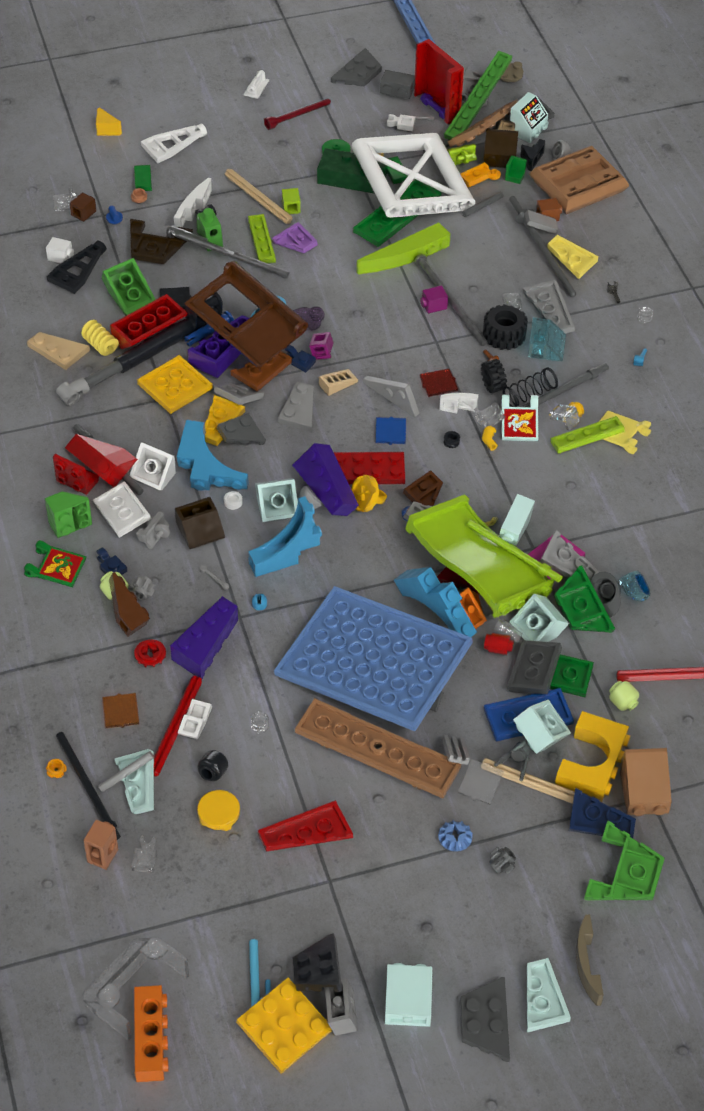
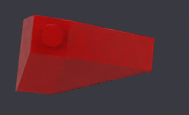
M75 434L65 447V449L112 487L117 486L138 460L122 447L79 434Z

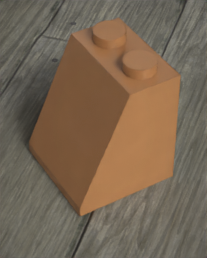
M667 748L625 750L620 776L627 814L642 816L644 814L663 815L669 813L672 800Z

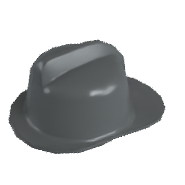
M599 572L592 577L591 583L608 616L612 617L619 611L621 605V586L611 573Z

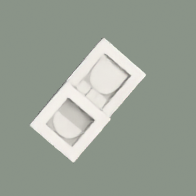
M472 393L441 395L439 410L457 413L459 408L476 412L479 395Z
M192 699L187 714H184L178 734L198 739L207 722L212 705Z

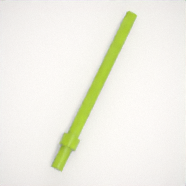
M473 520L467 523L468 527L531 565L541 575L548 576L558 583L562 580L563 576L553 571L551 566L546 563L542 564Z

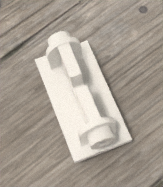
M263 70L257 71L256 76L248 85L244 96L256 99L260 97L269 82V79H265V72Z

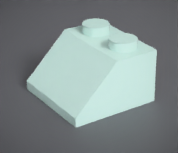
M293 478L255 483L262 522L293 517L298 504L295 480Z
M533 594L510 620L511 625L526 641L549 642L557 638L569 624L547 597Z
M549 700L530 706L513 719L516 723V728L524 735L528 745L536 754L548 749L571 734Z

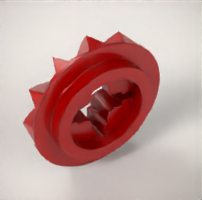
M153 639L144 640L136 646L134 656L138 664H143L145 667L148 665L155 667L158 663L162 664V660L166 658V648L160 641ZM148 649H150V652H152V657H149Z

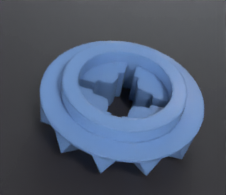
M453 819L452 822H445L440 828L438 838L444 848L450 851H462L471 844L473 833L470 827L466 826L463 821L455 822ZM454 830L457 831V834H460L457 841L454 835H452Z

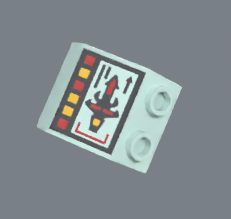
M528 92L511 108L510 121L515 123L514 131H518V138L530 143L543 130L547 129L549 124L548 113L536 95Z

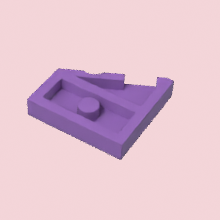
M299 222L272 238L274 244L301 253H306L318 245L317 240Z

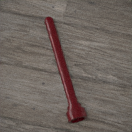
M325 99L278 117L264 118L265 127L268 130L274 129L278 123L329 105L331 100Z

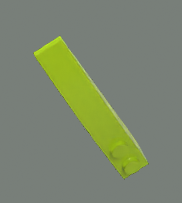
M438 222L358 259L357 274L373 273L415 262V258L420 254L426 257L450 246L451 233Z

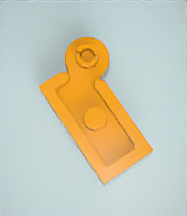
M484 162L460 173L469 188L486 179L498 180L501 177V172L497 169L490 170L489 166Z

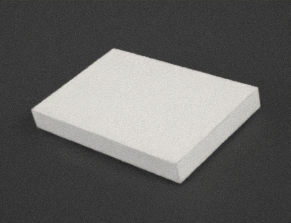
M125 481L93 499L95 506L119 538L152 519Z

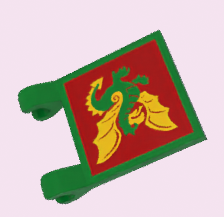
M41 540L37 541L36 553L46 554L40 568L27 563L24 567V575L42 578L73 588L86 561V556L50 546Z

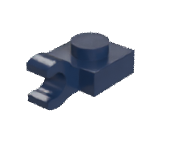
M291 345L285 348L286 354L292 357L291 365L305 373L316 363V357L303 350L298 353Z
M103 547L96 551L99 555L97 559L102 563L100 569L104 574L112 571L113 573L119 572L123 575L127 572V566L116 555L110 558L108 552Z

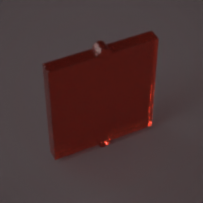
M450 369L420 374L423 383L422 387L425 388L428 397L458 391L455 382L456 378L452 376Z

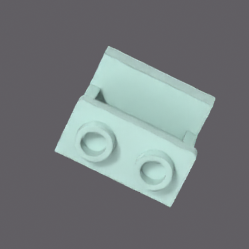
M402 963L387 964L385 1024L430 1027L432 967L424 964H417L415 966Z

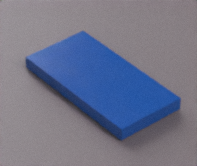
M561 688L549 690L548 694H531L484 705L483 709L496 742L523 736L516 728V723L513 719L530 706L545 700L551 702L566 726L572 725L574 719Z

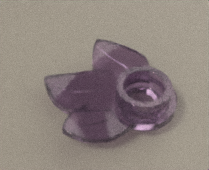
M317 306L312 308L301 307L293 310L308 323V328L311 331L318 329L325 317L322 308Z

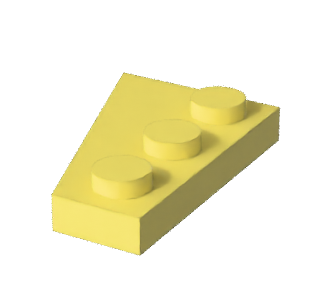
M559 235L555 236L548 243L547 248L578 279L598 262L599 256Z

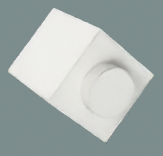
M52 237L46 247L48 261L63 263L74 255L72 243L68 240Z

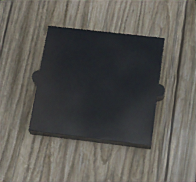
M189 287L160 288V297L167 294L183 309L186 307L185 302L192 297Z

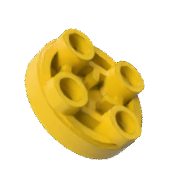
M214 790L206 793L200 799L197 807L200 824L214 830H230L240 815L238 799L232 793L225 790Z

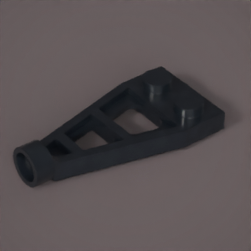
M97 240L94 244L89 245L59 264L47 275V281L75 294L86 283L100 256L107 250L105 244ZM85 256L91 258L88 264L80 260ZM72 266L83 269L78 276L67 270Z

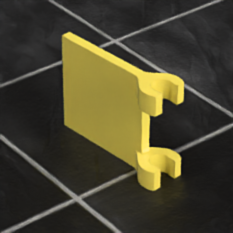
M607 411L600 421L617 416L624 426V432L604 438L603 440L622 446L628 453L635 454L637 451L635 446L638 441L632 437L637 431L643 436H648L651 433L649 429L651 422H638Z

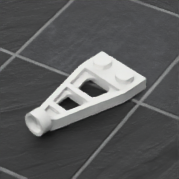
M201 123L197 126L194 125L151 136L142 140L141 146L157 163L173 157L199 137L206 136L207 130ZM187 135L188 138L181 141L178 136ZM173 140L176 144L167 149L161 142Z

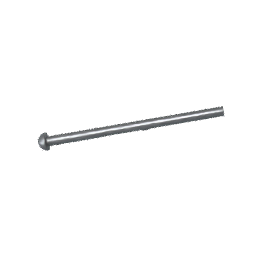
M169 226L166 230L169 238L175 236L286 278L289 275V271L248 257L238 251L233 252L210 243L208 238L175 226Z
M423 254L418 255L415 258V264L422 266L436 286L442 285L448 296V302L480 344L485 346L487 340L426 262L427 257Z

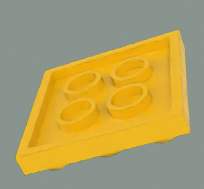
M180 355L137 379V384L170 414L213 389L212 383Z
M289 977L236 1020L240 1028L280 1074L332 1031L328 1021L301 991H297L295 984Z

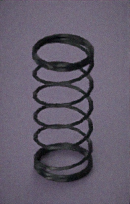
M546 367L541 373L536 372L533 377L527 376L525 380H519L518 384L513 383L510 387H504L502 394L504 395L505 389H508L511 401L514 404L512 406L509 403V407L519 406L518 396L511 389L513 385H517L518 395L526 403L527 395L519 383L521 381L525 382V389L530 398L526 383L531 387L534 395V389L539 395H542V386L534 376L540 374L542 386L546 391H550L558 387V378L551 368ZM546 370L552 373L555 379V387L549 383L546 377ZM542 376L544 378L545 383L549 387V390L545 388L542 381ZM530 377L533 378L534 389L527 382V379ZM534 379L537 381L541 388V394L537 391L535 387ZM518 386L525 394L526 401L521 398Z

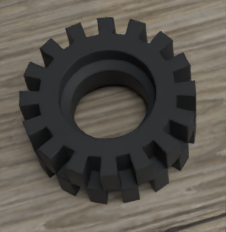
M493 359L481 364L482 381H484L487 391L491 394L502 391L507 386V379L505 378L507 376L504 373L505 369L502 368L503 365L500 363V360Z

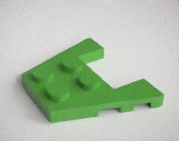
M607 821L602 841L623 847L613 884L609 885L590 879L584 899L653 900L665 858L642 842L641 844L630 837V834L615 827V824Z

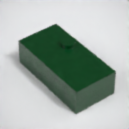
M325 148L317 167V184L375 194L354 153ZM378 162L386 178L388 166Z

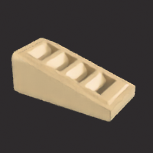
M349 369L319 377V386L328 396L358 383V379Z

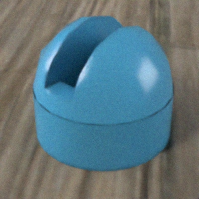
M255 594L252 598V607L255 610H264L267 607L266 596L264 594Z

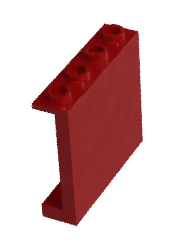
M430 39L416 44L414 96L416 97L424 93L430 94L433 97V101L442 108H445L444 122L449 125L461 109L464 67Z

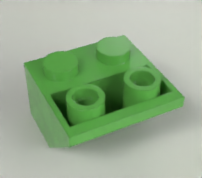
M59 492L45 498L48 523L57 538L92 525L88 497Z

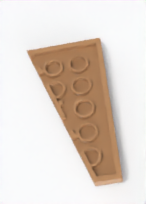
M517 99L504 105L447 141L449 146L457 145L459 147L466 143L465 140L470 142L476 138V135L479 136L486 132V129L494 127L496 125L495 122L504 119L505 115L511 114V108L518 102Z

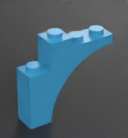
M186 420L177 453V462L179 467L184 469L192 468L190 475L191 488L210 491L211 484L218 487H233L237 490L248 489V474L225 466L208 449L205 442L206 431L204 422Z
M306 496L298 498L297 508L292 519L277 536L260 547L248 551L249 565L255 577L299 564L298 556L301 555L300 551L320 545L322 532L319 525L316 526L314 522V506L308 502Z
M431 567L409 569L394 579L402 596L416 599L426 605L442 619L450 630L469 637L477 633L460 603L462 597L454 583H440Z

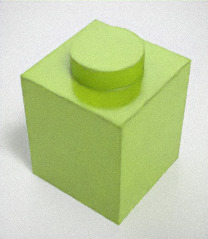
M298 188L282 189L283 210L288 214L301 213Z

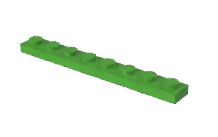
M501 51L496 53L468 96V100L465 101L466 103L463 104L444 133L445 139L450 140L469 128L512 61V55Z

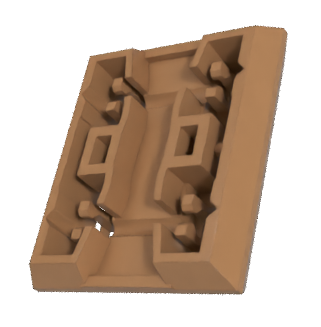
M593 146L538 166L529 174L533 181L550 198H557L558 203L562 206V211L566 215L619 194L629 187L626 179Z

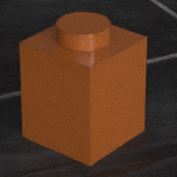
M557 198L537 200L536 213L555 218L556 221H559L560 214H562V206L558 203Z

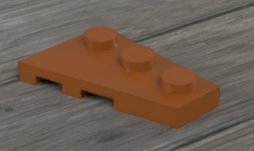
M281 351L262 367L258 368L253 363L248 362L241 369L237 370L235 368L230 370L231 376L258 392L292 363V357Z

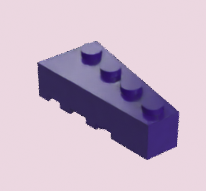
M241 315L229 324L237 328L249 318ZM214 332L213 336L208 340L203 339L197 347L188 349V363L215 378H219L241 353L221 335Z
M314 443L292 464L331 515L348 516L359 506L330 445Z
M222 596L170 645L171 660L193 675L203 679L205 671L213 662L214 656L217 652L219 653L224 640L228 638L238 622V606Z

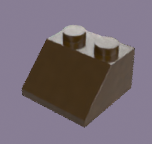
M486 129L484 162L489 167L506 168L511 155L516 156L518 131Z

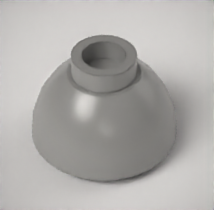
M561 139L554 144L552 149L553 160L573 153V149L570 148L569 144Z
M304 486L300 491L299 498L306 496L308 502L313 504L314 509L322 506V502L311 488Z

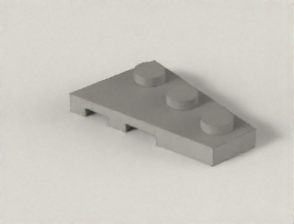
M296 382L278 417V423L312 432L313 385Z
M556 530L540 562L542 564L546 563L551 566V569L567 578L571 577L577 568L582 565L591 581L592 577L599 573V571L584 556H580L569 542L566 543L560 537L561 534Z

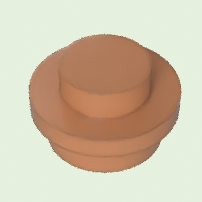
M141 188L134 189L131 194V200L135 203H143L147 200V193Z

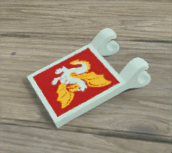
M502 395V440L538 441V396L531 395L530 407H509V395Z

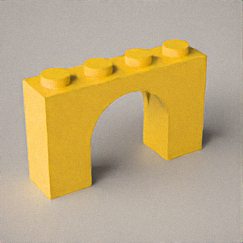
M582 711L576 724L574 738L599 747L606 754L607 760L601 765L588 767L563 759L556 775L555 784L575 791V788H577L586 795L595 797L600 802H603L604 796H609L612 788L611 778L614 780L619 769L616 767L617 762L621 763L623 760V746L627 747L631 737V735H628L629 726Z

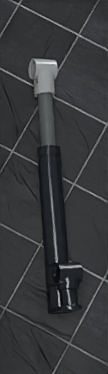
M215 292L204 302L221 316L223 314V301L220 295ZM186 306L185 311L188 315L185 316V319L122 353V355L115 357L113 363L88 377H81L70 384L68 382L62 383L57 388L56 393L68 406H72L79 400L80 396L89 392L91 387L118 372L124 373L183 340L185 336L202 328L207 323Z

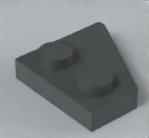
M249 413L220 423L216 428L225 443L239 442L241 444H248L249 442H259V445H263L266 442L265 437Z

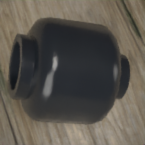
M210 750L199 761L198 771L203 779L217 781L226 772L229 766L228 760L221 752Z

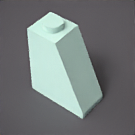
M517 494L501 527L500 538L510 544H518L530 522L535 500Z

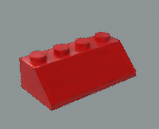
M166 294L110 325L111 335L119 341L118 346L121 349H125L184 318L188 313Z

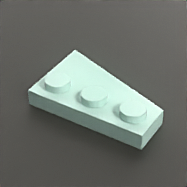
M147 749L118 757L114 760L121 771L147 752L151 751L153 755L154 752ZM154 759L122 779L126 788L125 794L130 810L136 815L154 810Z

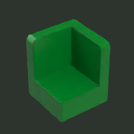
M511 155L506 165L505 180L521 184L525 176L527 160Z

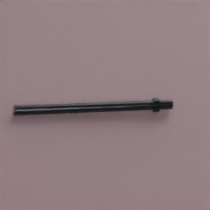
M59 732L56 737L102 821L109 822L115 827L118 840L121 836L117 830L116 822L110 818L65 734Z

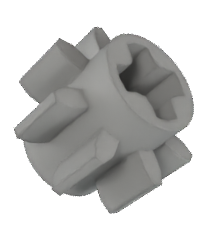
M145 576L138 577L137 580L133 579L130 584L131 591L136 595L137 600H146L147 597L151 598L155 591L151 579Z

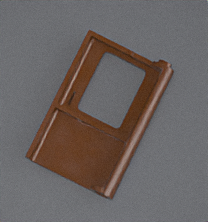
M235 261L226 263L223 274L185 302L188 308L258 368L265 365L294 342L308 328V323ZM226 284H231L260 309L237 328H234L204 302Z

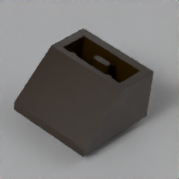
M211 497L175 508L176 524L189 549L225 538L217 508Z

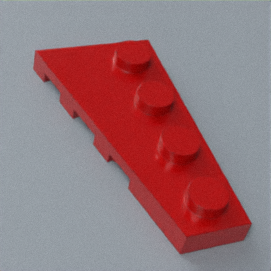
M335 800L258 830V836L267 852L353 838V832Z

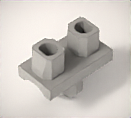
M158 511L155 517L151 516L152 519L146 522V529H139L136 533L139 541L145 542L149 549H153L160 538H168L170 535L168 529L170 525L164 519L163 512Z

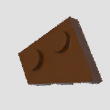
M430 470L404 488L403 494L412 503L414 501L425 506H434L443 482Z

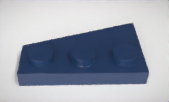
M575 788L569 831L603 836L607 821L615 824V827L627 832L633 838L636 818L614 807H610L600 802L597 798L590 797Z

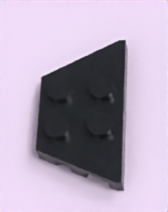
M334 933L292 957L294 983L297 991L313 990L323 992L324 987H334L335 992L342 991L337 942Z

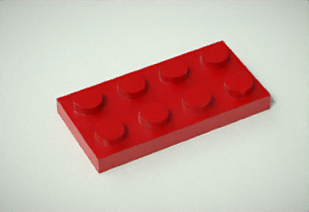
M334 452L349 485H353L357 477L364 475L374 477L378 484H405L404 452Z

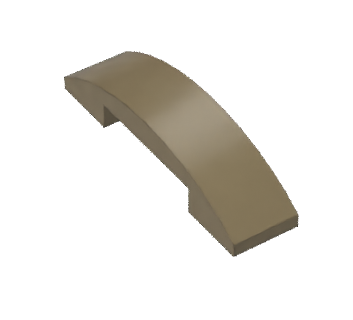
M590 914L585 915L579 930L576 945V964L585 991L596 1006H601L604 996L601 976L591 975L586 945H591L593 938Z

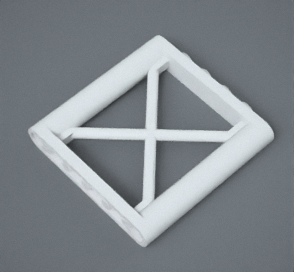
M437 133L359 138L351 145L387 217L458 212L475 205L473 196ZM426 151L413 170L379 155V153ZM431 155L448 187L418 173ZM378 162L408 175L395 194L389 186ZM413 179L449 195L400 200V197Z

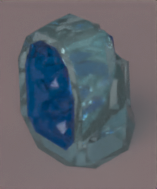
M639 571L630 572L619 579L620 585L627 596H631L634 600L641 602L650 597L649 586Z

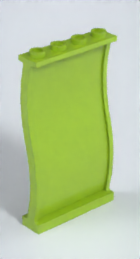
M465 494L409 516L405 530L409 534L414 533L430 554L470 583L492 608V616L494 618L506 615L512 610L520 609L533 594L547 597L552 592L555 580L541 575L531 565L467 526V523L473 520L499 536L478 517L469 505V498Z

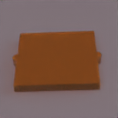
M118 693L115 696L102 697L106 728H124L125 726L139 724L136 693L123 695Z

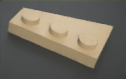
M38 332L27 341L29 348L65 370L90 351L89 345Z

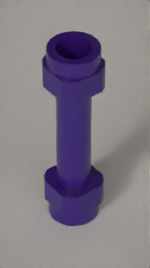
M424 93L420 98L422 103L426 106H431L439 113V117L445 119V108H442L433 101V97L430 94Z

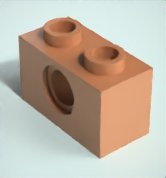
M95 820L83 840L87 862L107 870L119 850L116 829L109 822Z

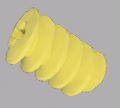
M90 320L83 326L81 331L82 337L101 355L108 356L118 348L119 341L109 331H106L100 323H97V320Z

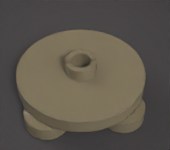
M518 61L510 63L500 79L505 82H516L522 79L524 72L522 63Z

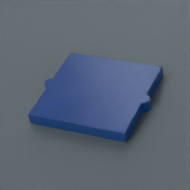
M376 417L375 443H388L389 445L405 444L406 418Z

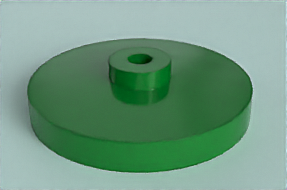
M341 139L328 140L322 146V154L325 148L351 152L349 143Z

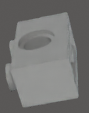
M347 978L341 979L342 991L335 992L334 987H325L328 1024L335 1036L357 1031L354 990Z

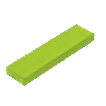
M264 214L248 216V223L258 260L267 264L275 263L276 258Z
M615 416L552 437L550 441L559 454L624 432V426L618 417Z

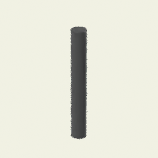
M500 191L464 210L462 214L464 217H467L503 198L504 195Z

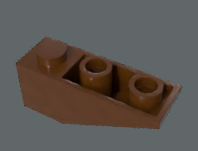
M114 572L109 579L115 618L117 624L129 637L147 625L150 619L149 613L137 602L136 595L127 589L123 578L117 576Z

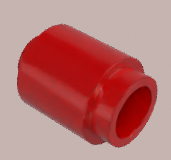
M498 633L486 634L484 649L491 653L508 655V652L513 650L514 640H511L509 635Z

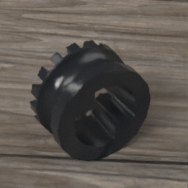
M455 431L446 432L444 435V445L449 448L458 447L460 435Z

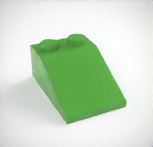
M134 258L103 271L101 279L126 316L156 300Z

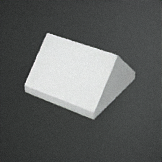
M141 442L136 455L138 460L134 463L130 476L158 490H163L176 474L174 455Z

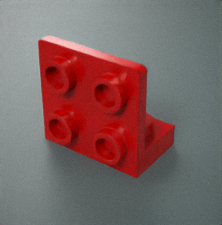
M53 455L56 481L60 484H65L75 491L87 495L99 482V475L62 456Z

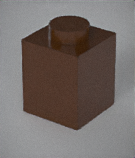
M82 192L70 202L71 216L83 222L96 212L95 198Z

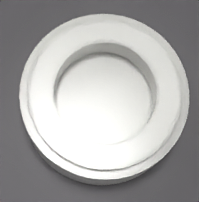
M231 491L225 494L224 505L226 508L235 510L242 506V495L239 492Z

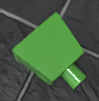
M206 208L202 213L197 214V233L202 237L208 238V242L223 247L221 224L213 209Z

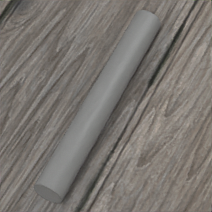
M151 751L147 752L98 785L99 789L102 792L106 791L154 759V755Z

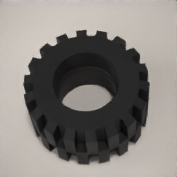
M505 304L503 306L497 305L496 308H490V311H487L484 316L483 336L487 343L493 345L494 348H500V350L515 349L518 345L521 346L526 339L528 318L525 316L524 311H521L518 307L515 308L512 305L507 306Z

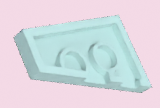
M549 958L527 963V1033L570 1022L571 1017Z

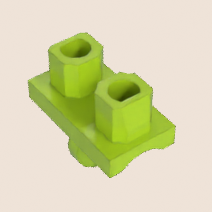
M474 143L447 150L455 165L468 164L471 161L477 160L476 145Z

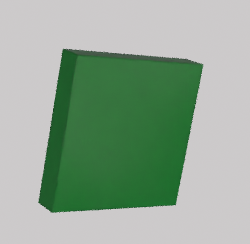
M560 654L549 689L561 688L564 693L586 697L594 662Z

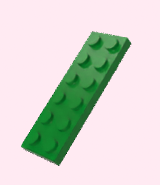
M415 179L400 197V200L440 197L442 192ZM380 206L354 226L353 233L379 247L419 215L390 218L386 216L382 206Z

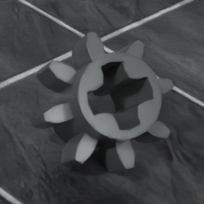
M496 847L490 853L491 860L489 863L497 873L506 872L508 874L515 868L514 861L516 856L509 848L500 849Z

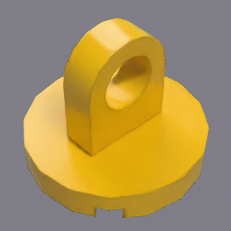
M370 475L357 477L351 488L359 504L355 510L359 512H369L376 504H384L387 498L386 493L379 489L376 479Z

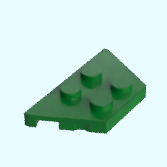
M579 566L575 573L566 580L565 584L554 595L565 619L569 623L570 629L614 632L615 627L583 566Z

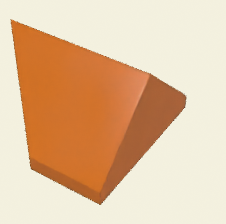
M467 587L459 593L462 597L460 603L474 628L477 629L487 619L483 614L479 594Z

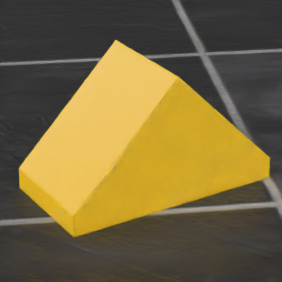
M100 107L97 108V136H120L122 134L121 121Z

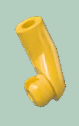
M487 426L483 430L482 441L493 451L498 446L492 439L496 429L495 427Z

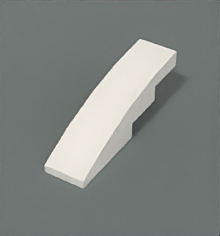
M207 178L199 184L180 205L174 216L175 227H183L185 221L193 220L195 210L205 208L212 192L211 178Z

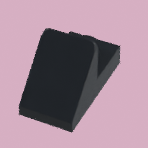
M539 139L532 147L521 145L520 157L527 160L526 167L528 171H532L543 156L545 140Z

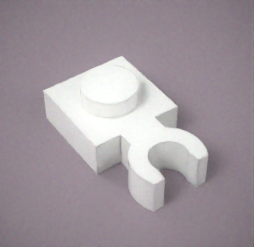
M389 114L387 126H397L399 130L413 131L416 117L401 114L400 117Z

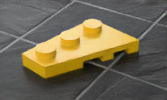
M214 395L212 406L209 409V416L205 422V442L218 446L223 438L216 429L217 425L242 416L245 413V406Z

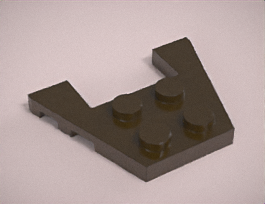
M130 219L131 259L134 258L135 260L164 265L187 242L175 236L174 238L143 233L145 221ZM178 227L193 233V229Z

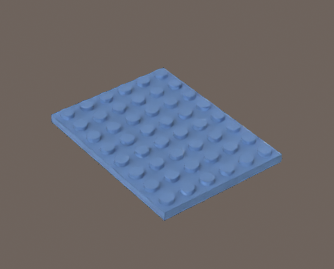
M334 586L277 665L274 673L275 676L416 731L472 645L473 640L472 637Z

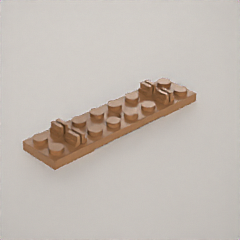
M315 698L295 727V733L321 744V746H325V748L333 749L440 798H444L462 765L449 762L447 756L416 744ZM381 745L382 747L380 749H376L374 746Z

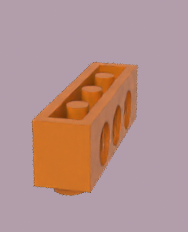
M162 985L134 987L136 1082L164 1081V1072L169 1071L168 1057H164V1050H168V1036H164V1029H168V1017L163 1015V1008H167L168 1003L167 994H163ZM149 1010H155V1011H156V1012L153 1013V1014H147V1012H148ZM149 1031L157 1032L154 1035H147ZM150 1052L157 1053L154 1057L146 1056Z

